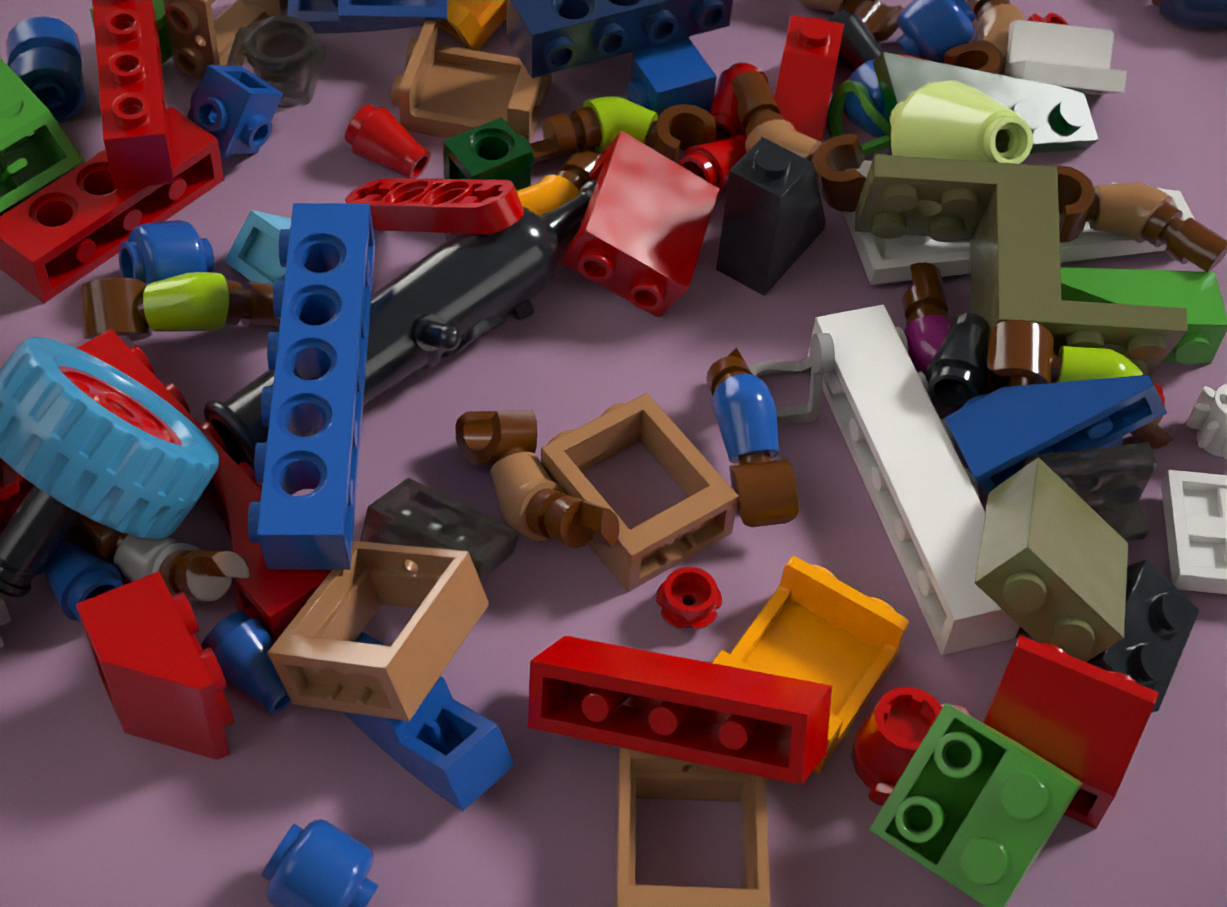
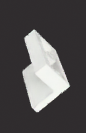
M1016 20L1010 23L1004 76L1080 90L1084 93L1105 95L1125 93L1127 71L1110 69L1114 38L1112 30Z

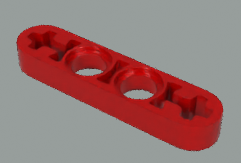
M385 178L359 186L349 193L345 199L346 204H370L373 230L483 235L508 228L518 222L524 215V208L512 181Z

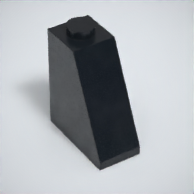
M762 137L734 165L729 172L716 265L717 271L765 296L825 228L826 220L813 162Z

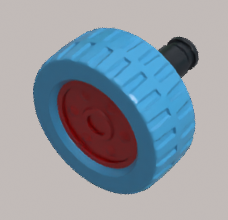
M31 337L21 342L0 369V458L31 482L33 486L0 534V592L16 598L27 595L31 590L33 578L42 574L81 515L117 531L140 538L162 539L171 535L195 506L217 471L219 455L214 445L196 425L167 401L104 361L75 347L49 338Z

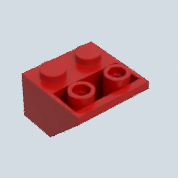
M160 571L75 604L99 677L124 733L215 760L230 755L224 727L234 724L235 721L222 690L227 688L226 682L212 649L209 647L202 650L195 634L199 632V626L184 592L171 596Z
M1020 635L983 723L1082 782L1063 815L1097 829L1117 794L1159 692L1136 683L1131 677L1123 673L1106 671L1072 657L1053 644L1038 643Z

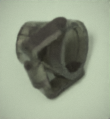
M278 15L266 17L253 23L249 29L244 27L238 28L226 66H242L246 55L253 74L283 93L278 107L304 106L313 99L325 60L326 48L323 45L317 44L313 28L305 21L293 16Z

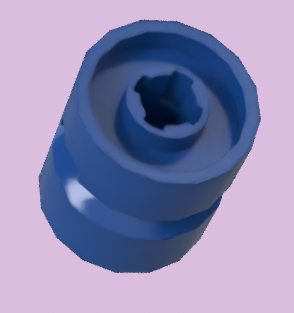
M46 16L32 17L17 23L8 33L6 41L8 66L50 110L57 122H63L74 117L83 108L86 99L81 48L77 33L67 23Z

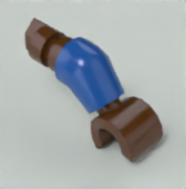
M736 347L727 357L720 358L714 362L709 368L706 377L708 388L713 396V412L718 422L729 462L739 464L729 466L731 488L739 496L737 508L743 524L749 527L785 524L797 517L799 513V499L795 475L790 462L787 459L771 461V458L779 455L776 405L767 385L762 379L752 374L744 357Z

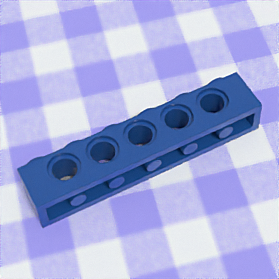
M293 203L290 229L280 230L279 260L281 267H286L285 280H275L273 287L275 318H281L279 332H269L267 340L269 371H275L273 386H264L261 394V418L263 426H269L267 443H257L254 459L256 482L263 484L261 501L250 502L248 510L250 543H260L267 570H351L375 256V237L370 204ZM317 432L312 436L300 437L301 435L306 433ZM304 489L314 490L311 493L302 496L293 495L294 493Z

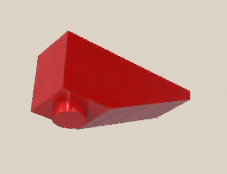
M791 15L774 99L783 119L790 122L797 132L822 142L844 24L825 21L816 17L807 18Z

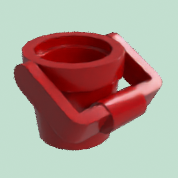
M901 687L894 688L885 693L876 704L870 717L865 719L856 733L851 756L855 772L863 783L870 788L869 799L879 806H883L944 707V704H939L932 695L922 689ZM952 705L970 716L965 707Z

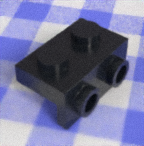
M1147 559L1127 566L1124 638L1088 660L1087 663L1106 671L1123 673L1131 677L1136 683L1159 692L1151 713L1157 712L1160 709L1200 610Z

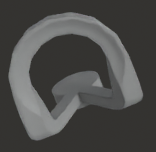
M829 333L813 334L810 344V356L801 361L767 360L757 362L749 367L752 374L756 377L766 374H789L811 371L809 402L781 408L776 407L778 424L812 423L819 416L823 373L832 372L835 359L834 342Z

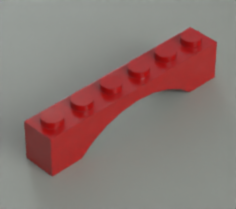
M110 329L77 347V349L120 370L167 401L196 425L214 445L219 455V466L204 490L203 495L224 522L232 542L231 552L241 556L249 570V578H232L231 583L238 611H244L251 619L260 618L275 643L332 570H267L260 543H250L248 535V510L250 502L261 501L262 484L256 482L255 471L244 461L237 464L227 454L226 446L217 430L209 422L198 423L190 414L189 406L179 389L172 383L164 386L158 380L148 357L137 345L129 348Z

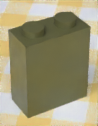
M1038 457L989 492L974 583L1038 643L1053 644L1064 650L1068 655L1087 662L1124 638L1128 543Z

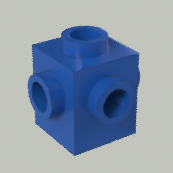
M208 65L201 83L191 95V107L187 118L218 139L221 157L231 158L233 154L258 153L260 147L268 140L271 134V121L283 93L242 66Z

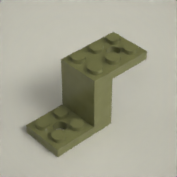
M874 155L855 209V232H871L874 236L884 239L898 238L903 235L930 236L931 239L938 242H955L962 238L970 239L971 313L981 316L989 325L987 356L989 336L998 323L1009 320H1025L1040 324L1051 332L1054 337V354H1058L1061 346L1111 349L1131 360L1141 370L1143 375L1151 377L1187 333L1186 308L1061 300L1057 166Z

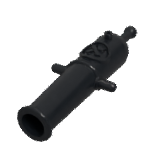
M598 179L586 181L578 195L549 212L539 215L523 206L524 215L521 219L501 231L483 235L467 233L454 235L371 295L363 406L420 369L435 368L440 358L451 357L457 354L464 347L471 345V342L477 337H483L491 329H496L497 326L506 322L504 316L509 312L513 311L517 320L531 316L534 313V308L530 299L539 294L554 278L560 257L558 242L571 227L583 220ZM266 371L223 403L215 400L208 401L203 411L205 421L209 422L221 436L226 446L227 454L237 464L242 461L248 463L254 471L257 443H267L269 426H263L261 418L262 389L264 386H273L275 371ZM317 432L306 433L301 435L300 437L312 436Z

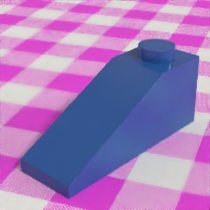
M686 37L632 52L631 83L627 85V97L629 101L656 112L658 115L657 120L663 110L674 105L687 104L698 106L710 113L717 76L691 39Z
M1149 375L1002 387L990 394L971 398L962 405L960 410L945 417V420L975 480L988 497L990 491L1038 457L1054 472L1167 414V411Z

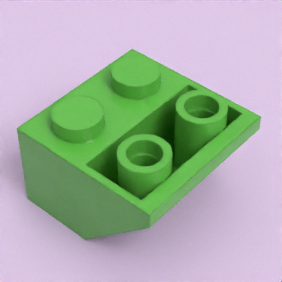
M945 703L869 830L985 907H1007L1082 785V782L1021 744L952 705Z

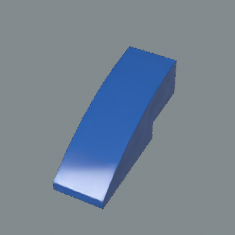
M288 0L287 22L294 34H334L394 30L423 26L426 19L437 21L438 23L447 21L448 0Z
M364 632L355 641L358 643L387 646ZM441 676L410 721L343 712L398 764L462 812L515 766L499 726L454 700L445 679Z

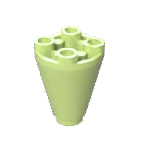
M955 80L927 83L912 92L905 101L897 104L890 116L892 156L1020 164L1028 157L1033 145L1031 128L1020 115L976 88Z

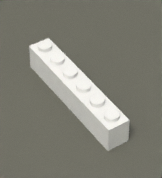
M884 304L816 317L812 336L815 333H829L832 336L835 350L832 372L823 373L822 390L941 655L1015 639L1020 625L974 583L986 512L979 500L977 481L971 470L963 467L954 449L953 434L946 420L939 418L931 402V394L928 390L929 384L922 372L916 371L908 355V344L903 330L899 326H894Z

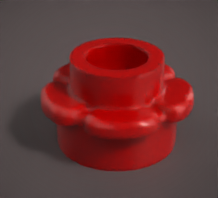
M682 567L673 571L666 581L659 586L656 602L659 606H662L661 616L668 624L679 629L692 627L698 630L708 627L716 620V609L722 605V595L714 578L708 572L697 567ZM683 600L695 601V604L688 606L683 603Z

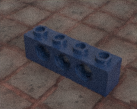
M507 0L506 37L530 77L535 78L728 27L731 21L733 0Z

